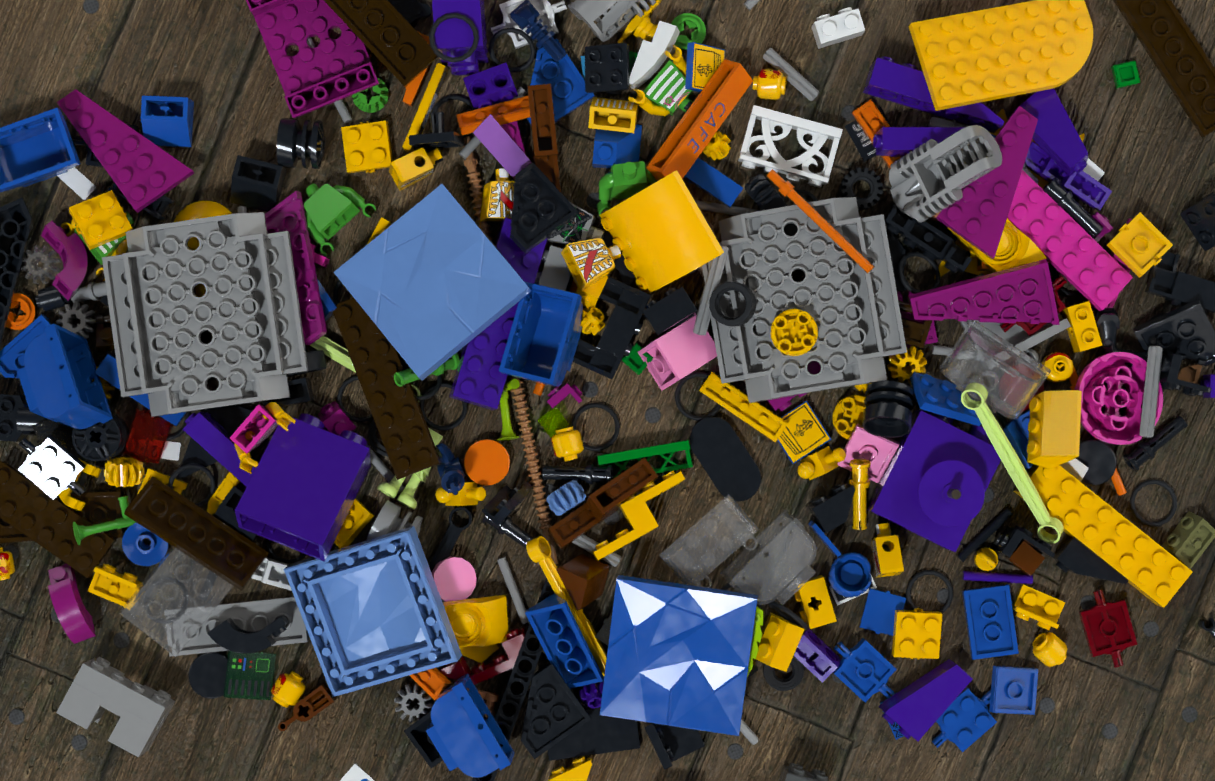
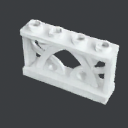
M753 105L738 161L742 162L743 167L755 169L757 166L764 168L765 173H769L773 169L776 173L786 174L787 179L799 181L801 178L808 180L809 185L822 187V185L828 184L843 129ZM755 120H761L762 135L751 137ZM775 126H780L783 129L782 134L771 136V133H777L774 131ZM791 129L797 130L796 135L799 144L807 151L796 158L786 161L777 151L773 141L785 138ZM805 134L812 136V140L808 141L813 144L812 147L804 142L803 136ZM827 139H831L832 144L827 158L819 150ZM763 140L765 145H759L756 150L760 149L763 151V156H752L749 151L750 145L755 141ZM814 155L820 157L824 163V169L820 173H812L808 168L810 164H814L817 167V161L812 158ZM771 156L775 163L766 160ZM802 164V171L793 168Z

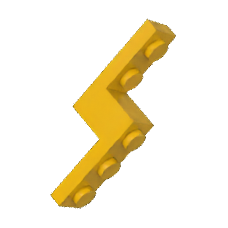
M674 470L662 476L664 481L657 485L654 482L648 484L642 489L643 493L637 496L635 494L619 506L632 531L629 532L628 529H625L615 535L617 539L609 543L605 540L596 545L597 551L593 552V555L597 561L659 526L646 502L683 482L685 478L681 471L675 474Z

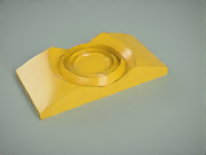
M1008 218L994 259H991L947 227L993 272L1047 259L1035 243L1017 229Z
M506 595L443 602L459 647H485L498 644L506 636L505 633L508 632Z

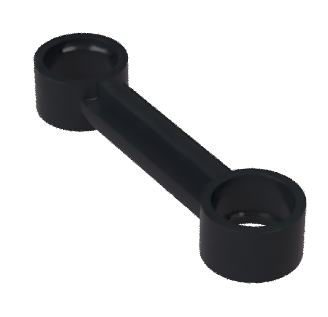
M460 506L451 511L449 515L450 525L429 564L431 572L437 563L449 557L462 530L471 525L473 515L468 508ZM465 510L468 514L469 521L465 526H456L453 523L452 516L456 511Z

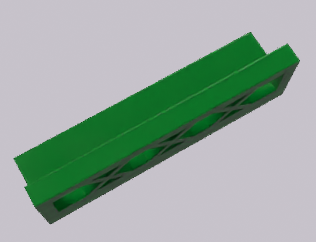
M689 440L597 456L599 466L615 463L620 467V470L613 479L622 470H627L625 466L629 460L637 459L640 461L642 460L640 458L648 457L647 461H649L654 455H660L666 460L661 468L654 469L656 473L693 467ZM685 450L686 464L677 465L670 460L675 452ZM671 453L668 458L663 454ZM620 461H625V463L623 464V466H622L621 464H619L618 462H620ZM668 462L674 465L665 467Z

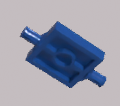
M864 638L850 650L842 642L837 644L843 650L835 645L834 649L843 657L838 668L833 673L861 700L866 703L873 694L879 691L887 699L891 696L886 691L892 696L894 695V691L886 683L897 669Z
M966 687L936 721L941 733L931 740L932 743L938 748L948 739L964 752L994 726L997 721L989 713L987 707L990 703L991 690L979 698Z

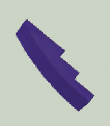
M1033 141L1031 142L1025 160V167L1048 182L1056 177L1058 183L1066 191L1072 192L1073 197L1098 211L1101 210L1112 192L1110 189L1084 171L1080 173L1075 172L1069 177L1040 146Z

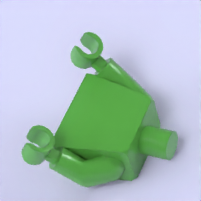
M644 161L614 164L611 166L610 172L600 178L599 200L601 201L597 204L599 217L603 210L611 209L608 200L629 198L657 182L646 168L647 165Z
M311 184L305 190L309 197L303 205L306 210L305 217L308 233L316 244H320V252L324 256H327L323 249L324 245H329L333 251L335 250L334 245L331 242H326L324 239L329 240L360 212L358 207L362 208L363 215L368 218L371 216L366 214V207L370 206L376 211V207L373 204H366L364 202L365 199L350 187L341 185L332 187L329 184H324L319 188L316 184Z

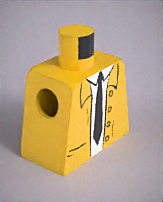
M420 148L392 161L389 173L397 188L401 191L431 175L434 170L433 165L443 161V157L438 148L426 153L424 148ZM415 163L422 164V167L416 166Z

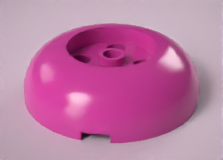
M1127 352L1107 353L1091 361L1081 372L1075 386V390L1082 391L1080 422L1098 440L1114 445H1126L1142 439V436H1140V424L1147 362L1141 357ZM1125 362L1132 363V367L1126 366ZM1160 381L1155 426L1160 418L1163 407V391ZM1123 384L1126 387V390L1121 389ZM1103 405L1105 406V412H1104V413H1102V411H1101V407H1102ZM1124 407L1126 411L1121 416L1119 414V409Z

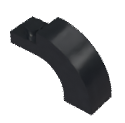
M284 614L262 630L246 631L238 627L229 618L207 634L218 645L236 653H255L275 644L276 642L271 634L277 637L287 630L285 625L289 623V620Z

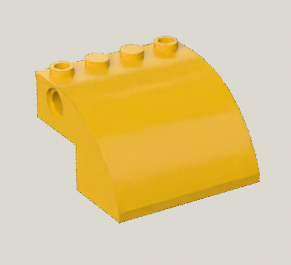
M677 170L600 214L603 228L610 232L613 237V245L619 247L625 258V266L635 275L638 288L647 294L666 286L724 253Z

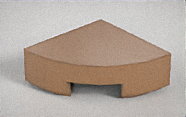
M1202 365L1183 367L1179 370L1177 379L1198 384Z

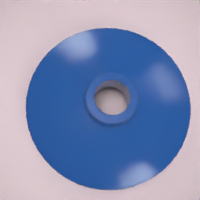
M137 522L127 528L122 538V548L126 557L134 564L140 566L157 564L165 557L169 547V543ZM144 538H149L151 545H146Z

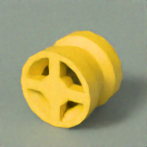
M646 16L638 25L633 35L652 42L658 24L654 25L651 23L650 18Z

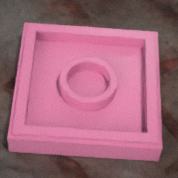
M857 423L844 448L846 458L844 461L837 462V465L852 471V467H850L851 460H869L868 479L879 484L899 447V442L891 438L870 434L863 429L862 425Z

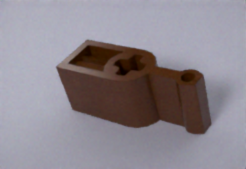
M324 682L294 706V715L289 719L282 720L278 725V729L285 731L296 719L301 722L310 720L337 698L332 697L329 687ZM325 695L322 699H320L318 702L315 703V701H316L317 699H319L321 696ZM308 706L310 708L308 713L301 712L303 707Z

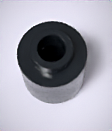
M54 286L38 290V295L35 296L37 306L40 309L43 308L45 312L64 307L69 302H72L71 299L68 301Z

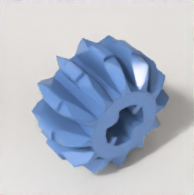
M572 480L548 495L546 500L551 511L556 516H561L583 502L586 494L577 480Z

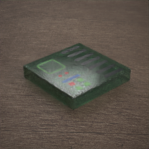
M229 650L223 696L225 698L271 700L276 654L265 652L236 653Z

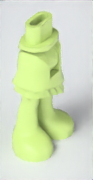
M428 428L436 447L443 436ZM431 467L412 474L396 501L415 510L417 501L414 499V494L421 481L426 482V476H429ZM394 476L390 482L380 483L377 489L390 498L395 499L406 477L397 480L396 476Z

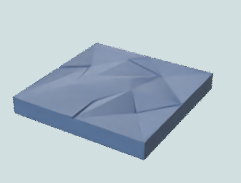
M443 184L439 185L333 272L422 381L531 292L526 283Z
M414 526L331 551L325 562L311 557L289 564L284 568L332 697L454 663L462 657Z

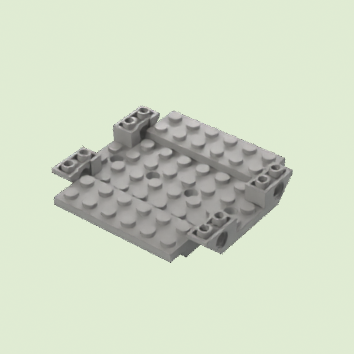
M856 197L831 198L808 202L874 266L869 273L863 270L797 205L740 214L719 221L722 239L719 244L729 249L719 285L725 282H739L746 285L753 292L756 299V310L753 317L741 326L723 325L711 314L722 384L745 380L749 403L887 380L883 357L907 353L884 214L864 218L859 217ZM789 223L795 224L798 228L794 236H788L784 233V227ZM711 261L702 265L705 282ZM801 269L804 271L805 279L802 282H795L792 279L791 275L794 270ZM736 290L724 293L720 299L721 312L729 318L740 316L746 308L744 296ZM789 309H800L808 312L815 320L818 328V337L815 345L810 351L800 356H788L781 353L774 346L771 339V326L774 319L780 313ZM816 361L821 365V370L818 374L813 375L808 372L807 365L810 362Z
M264 212L235 213L140 227L126 232L128 253L102 257L121 397L148 394L151 417L290 398L287 374L308 371L289 231L267 234ZM196 237L199 240V247L191 251L188 248V241L190 238ZM198 284H203L206 288V293L202 297H197L194 293V288ZM206 330L212 333V341L208 344H204L200 338L202 332ZM211 377H215L219 381V387L215 391H211L207 387V381Z

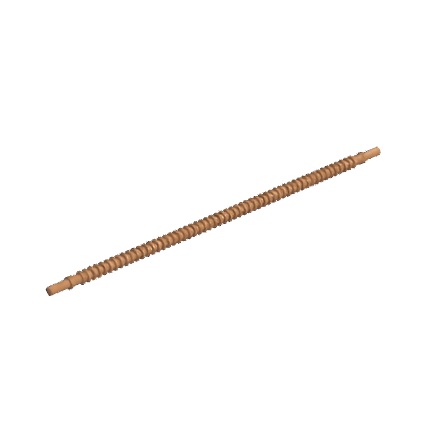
M470 136L466 137V143L468 144L471 140ZM472 152L463 162L468 170L466 177L470 178L468 184H471L469 190L472 191V194L470 196L474 198L472 201L475 204L473 210H476L474 216L478 217V220H476V223H479L478 227L492 241L494 240L493 237H490L492 231H489L491 225L487 222H480L483 195L481 188L483 186L479 184L482 180L478 178L480 172H477L476 166L478 161L474 158ZM509 376L508 379H517L520 383V386L517 389H512L511 392H514L512 398L516 401L513 405L517 406V409H515V412H518L516 418L520 420L517 423L521 426L519 429L522 432L520 438L524 439L521 444L525 445L523 451H526V455L524 457L528 459L526 461V464L529 465L527 470L530 471L528 477L532 478L530 484H533L534 494L532 496L536 498L534 503H537L535 510H538V514L536 516L540 517V520H538V523H541L539 529L542 530L543 537L550 545L552 560L555 564H558L554 546L555 540L548 532V529L553 525L549 523L552 519L548 517L550 511H547L549 506L545 503L547 501V498H544L546 492H543L545 486L541 484L543 479L540 478L542 472H539L541 466L537 464L539 459H536L538 453L535 452V449L537 447L533 445L535 442L532 439L534 433H531L533 427L529 425L531 423V420H528L530 414L526 411L529 408L525 406V403H527V400H524L526 394L522 392L525 388L521 387L523 381H520V378Z

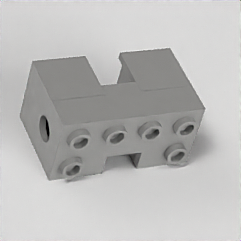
M98 657L97 659L93 658L84 662L56 713L88 729L91 723H99L107 709L120 716L108 741L140 757L152 746L175 701L171 699L169 693L163 690L156 691L146 685L143 686L125 678L124 673L109 666L110 662L104 658Z

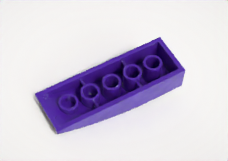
M882 56L881 59L876 58L870 67L863 90L865 94L949 120L955 119L956 122L968 126H982L991 133H995L1004 124V120L981 102L935 111L922 71L916 70L917 67L912 64L904 63L900 65L894 63V59Z

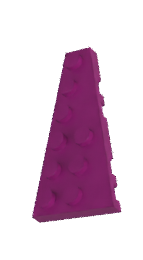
M75 89L57 102L137 213L194 174L193 170Z
M1020 106L995 138L1002 153V164L962 188V199L942 209L936 219L991 259L995 258L1038 122L1036 117Z
M295 191L265 214L267 234L289 231L305 345H311L325 335L327 329L301 192Z
M1046 259L908 295L915 320L943 321L944 319H957L958 321L966 322L967 320H978L979 322L993 323L1030 322V324L1051 323L1052 325H1060Z

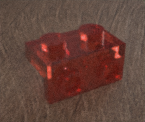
M137 409L124 453L140 462L159 463L171 423L157 416L151 417V413L145 410Z

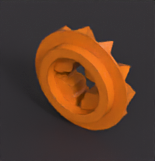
M14 293L10 309H17L20 305V310L24 311L26 315H19L18 318H15L16 314L12 313L13 311H9L6 327L9 329L23 330L36 318V306L32 299L24 294Z

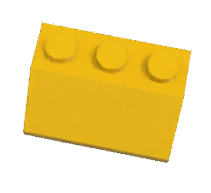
M1043 391L1031 398L1029 403L1030 419L1027 445L1028 463L1052 469L1079 457L1082 391Z

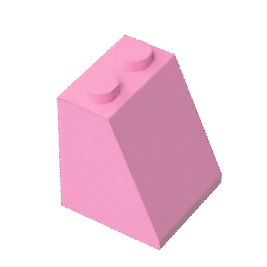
M697 315L637 352L643 362L647 363V368L661 391L717 357L715 341L711 338L708 331L706 335L693 333ZM645 352L653 357V360L649 363L643 355Z

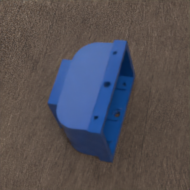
M54 108L0 128V192L9 191L21 186L33 185L68 172L67 170L81 164L65 118L59 108Z
M525 282L531 292L518 303L499 372L559 387L565 378L566 372H570L581 335L582 296Z
M54 323L44 328L45 332L32 340L26 348L24 354L25 367L17 371L30 412L75 429H86L99 422L104 424L113 419L100 378L94 373L97 369L87 339Z
M467 673L458 678L455 684L445 689L439 695L432 706V722L426 729V732L449 771L459 767L464 774L479 778L490 774L498 768L502 770L509 766L515 752ZM487 714L488 719H484L483 715Z

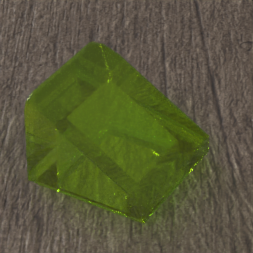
M554 407L538 419V422L550 438L556 434L555 430L564 429L569 426V423L557 407Z

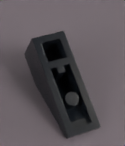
M1072 536L1065 540L1053 557L1057 561L1055 565L1065 573L1070 571L1122 584H1127L1129 581Z

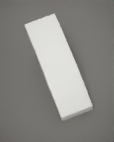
M659 21L652 42L642 41L629 77L631 89H637L643 85L667 59L665 52L666 50L671 52L680 33L677 26Z

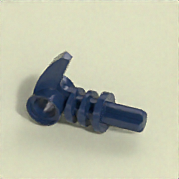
M528 0L522 2L509 14L521 30L527 28L525 32L532 34L530 38L533 41L535 39L538 41L536 47L538 49L543 47L555 62L560 61L566 55V52L553 38L556 33L552 30L548 32L547 29L549 27L547 24L544 26L541 24L543 20L541 18L537 19L540 16L539 12Z
M444 443L436 445V450L441 463L437 465V469L441 477V485L448 493L457 495L458 491L464 486V476H466L459 457L455 458L451 450Z

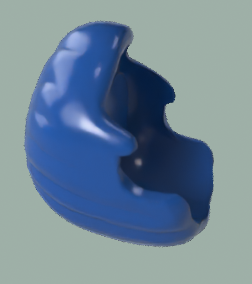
M852 552L839 556L831 565L828 579L832 589L837 594L850 598L863 594L872 583L871 564L860 553Z

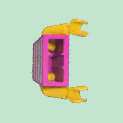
M270 402L266 407L264 405H257L230 437L235 443V449L241 461L239 468L252 474V467L258 466V462L250 458V452L263 444L278 425L288 431V425L291 422L296 423V420L287 414L277 403Z

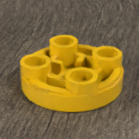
M789 309L780 313L772 323V342L785 355H803L810 351L817 341V324L808 312L800 309Z
M851 395L841 399L836 404L832 413V423L836 432L841 437L849 440L857 423L862 425L863 411L866 408L864 403L866 397Z

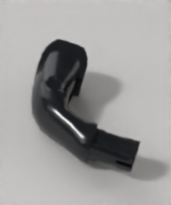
M1114 308L1098 310L1095 322L1102 342V346H1099L1103 354L1127 352L1137 355L1147 362L1148 352H1132V350L1117 348L1116 331L1120 329V321ZM1128 362L1124 363L1128 367H1132L1133 365L1132 363Z

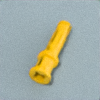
M854 459L850 461L852 479L849 481V484L855 488L852 528L859 530L860 521L861 530L867 529V488L870 485V480L868 479L870 461Z

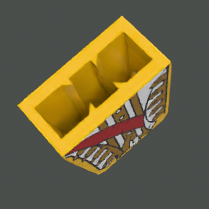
M504 168L495 170L496 181H490L484 185L480 222H501L504 218L511 219L514 181H510L509 173Z
M602 238L569 243L561 252L579 291L586 289L607 276L615 268L613 260L621 257L619 247L617 245L606 247Z
M890 523L877 524V537L872 540L875 576L880 578L900 575L904 572L899 537L898 535L891 536ZM883 544L889 546V552L883 549Z

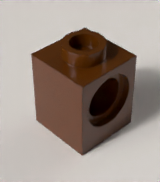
M1024 540L1020 541L1011 557L1005 556V558L1029 576L1035 572L1045 559Z

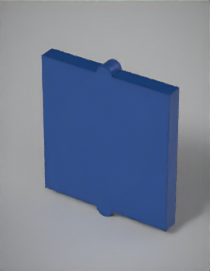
M869 588L859 627L875 631L876 634L883 633L893 636L895 610L904 609L906 597L891 594L888 590L883 592Z

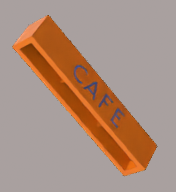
M727 59L723 60L646 168L657 181L676 170L681 178H684L751 85L753 80L741 63Z

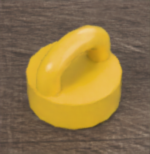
M980 548L974 555V562L981 570L989 571L997 566L998 555L991 548Z

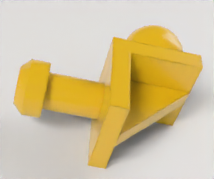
M827 446L814 454L800 459L801 464L797 469L798 475L803 479L809 480L822 476L837 468V462L844 461L846 453L842 448H836L832 453L830 447Z
M464 482L463 488L458 491L457 495L448 493L441 486L437 489L435 496L440 503H445V506L478 505V501H483L486 498V490L483 487H477L476 482Z

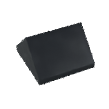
M430 711L405 729L404 732L429 767L433 768L443 759L426 732V729L432 722Z

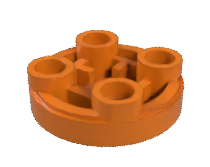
M490 439L480 440L472 444L467 450L464 457V468L469 478L480 485H493L500 482L507 475L510 468V456L501 443Z

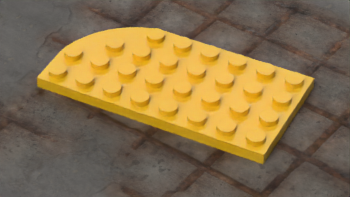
M1033 0L912 22L909 25L935 111L1059 87L1073 78L1082 68L1090 54L1093 43V25L1084 0Z

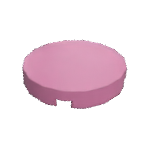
M448 557L437 563L432 571L440 597L445 602L467 599L475 589L477 579L475 569L470 562L463 558Z

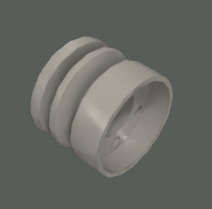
M387 500L378 514L367 540L411 526L415 527L417 535H419L423 518L417 516L411 524L409 521L413 513L409 511L401 519L399 518L401 507Z

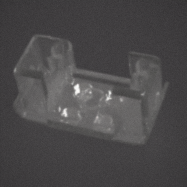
M727 494L723 500L709 510L677 538L675 542L660 553L659 556L683 584L711 588L712 581L707 575L740 546L743 545L747 550H754L758 542L753 535L759 528L736 501ZM748 539L754 540V544L751 547L746 546ZM707 579L709 581L708 585L701 586V580Z

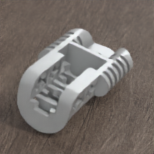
M575 0L568 7L579 20H583L602 42H605L619 31L635 14L642 17L644 13L641 8L645 11L650 9L647 2L653 6L656 1Z
M978 125L965 127L939 144L934 139L928 140L914 149L913 152H909L901 157L900 160L891 164L889 181L892 186L890 191L894 203L902 214H907L920 223L924 222L929 217L942 211V209L962 199V188L1002 164V153L999 145L988 130Z

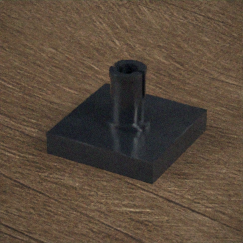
M444 112L429 113L430 134L409 135V145L419 149L432 150L467 145L465 136L454 131L445 132Z

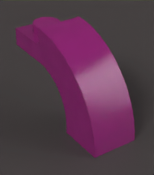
M51 221L45 225L41 236L59 254L63 262V270L56 275L52 285L69 301L78 291L86 275L88 266L87 253L76 233L67 237L64 229Z
M63 564L48 570L51 583L48 589L60 624L69 639L76 644L96 636L92 616L86 610L78 591L74 569L68 564Z

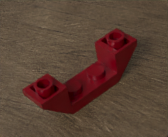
M514 628L505 633L506 636L502 640V645L507 656L504 653L492 659L493 662L486 665L479 663L472 667V671H470L462 655L457 662L441 666L439 671L444 676L454 680L468 673L475 685L512 669L527 631L525 628L521 630Z

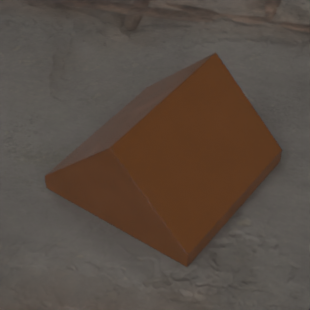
M584 554L576 556L556 569L577 611L603 595L610 567Z

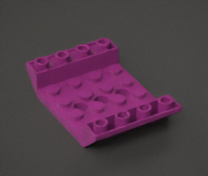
M246 0L286 95L284 97L293 119L379 84L365 44L324 0ZM333 28L341 30V36L338 39H331L329 37V33ZM314 36L320 38V44L317 47L311 48L308 46V38ZM291 45L299 47V52L295 56L287 55V49Z

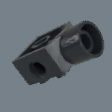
M0 394V441L21 442L28 435L39 436L40 433H38L36 427H42L43 425L41 431L50 428L46 427L48 425L46 423L51 421L49 423V426H51L52 420L30 412L24 395ZM51 431L41 432V436H43V434L44 436L45 434L47 436V433L49 436V433L51 434Z

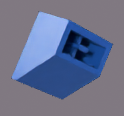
M142 95L141 123L143 136L157 146L192 147L194 101L188 97Z

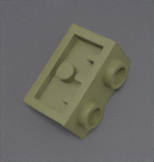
M1189 511L1167 537L1162 547L1191 569L1215 538V529L1202 517Z

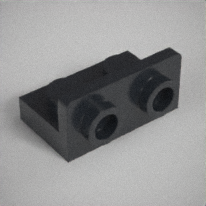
M528 482L521 488L516 486L513 490L506 485L483 507L482 512L499 526L533 490V487Z

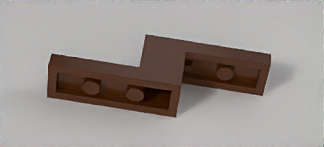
M551 84L527 86L534 162L561 192Z
M643 458L589 495L584 505L550 527L548 532L558 546L563 549L615 513L622 502L658 478L657 473L648 461Z

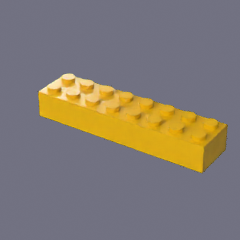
M1034 464L1028 471V475L1050 517H1055L1062 522L1064 532L1069 536L1075 537L1129 580L1128 583L1155 605L1165 608L1193 571L1060 465L1048 469ZM1016 487L1013 491L1023 498Z

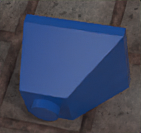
M636 125L634 133L596 129L592 167L611 169V166L614 164L639 162L642 125Z

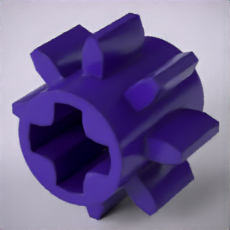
M604 682L584 685V689L579 690L580 699L583 700L584 706L588 704L590 708L601 707Z

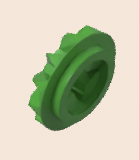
M683 13L672 21L671 24L678 27L679 34L684 31V23L689 29H696L691 33V41L686 35H678L675 42L677 47L687 50V45L690 42L702 44L706 35V27L700 17L692 13Z
M378 78L379 84L372 87L373 92L380 96H372L369 104L367 96L363 93L358 92L352 95L354 104L360 110L374 113L386 105L389 92L386 84Z

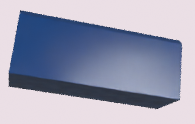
M553 594L526 610L525 614L549 662H552L570 689L603 682L604 677L564 599Z

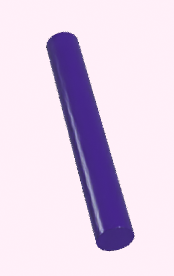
M963 571L962 575L963 580L1033 583V575Z

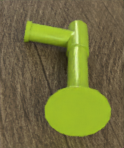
M506 378L500 398L502 433L496 439L497 441L520 438L513 432L508 402V390L517 389L520 386L517 379L507 382Z

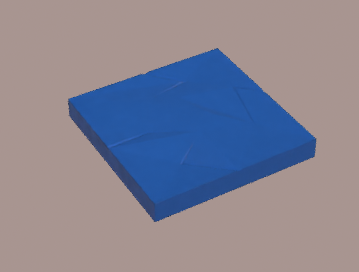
M618 575L600 715L739 736L758 595Z

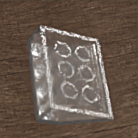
M173 546L119 612L120 615L176 657L232 589L233 585Z

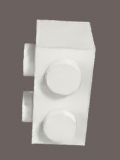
M851 7L838 11L839 14L830 17V14H825L817 17V21L812 25V31L818 49L862 36L865 28L859 8L852 10Z

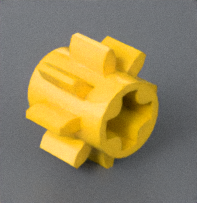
M718 131L705 147L703 153L707 158L711 157L714 161L716 159H723L731 149L728 145L731 140L726 134L722 135Z
M585 307L583 309L580 324L582 333H592L595 336L606 325L602 322L604 314L600 309L596 307L591 309Z

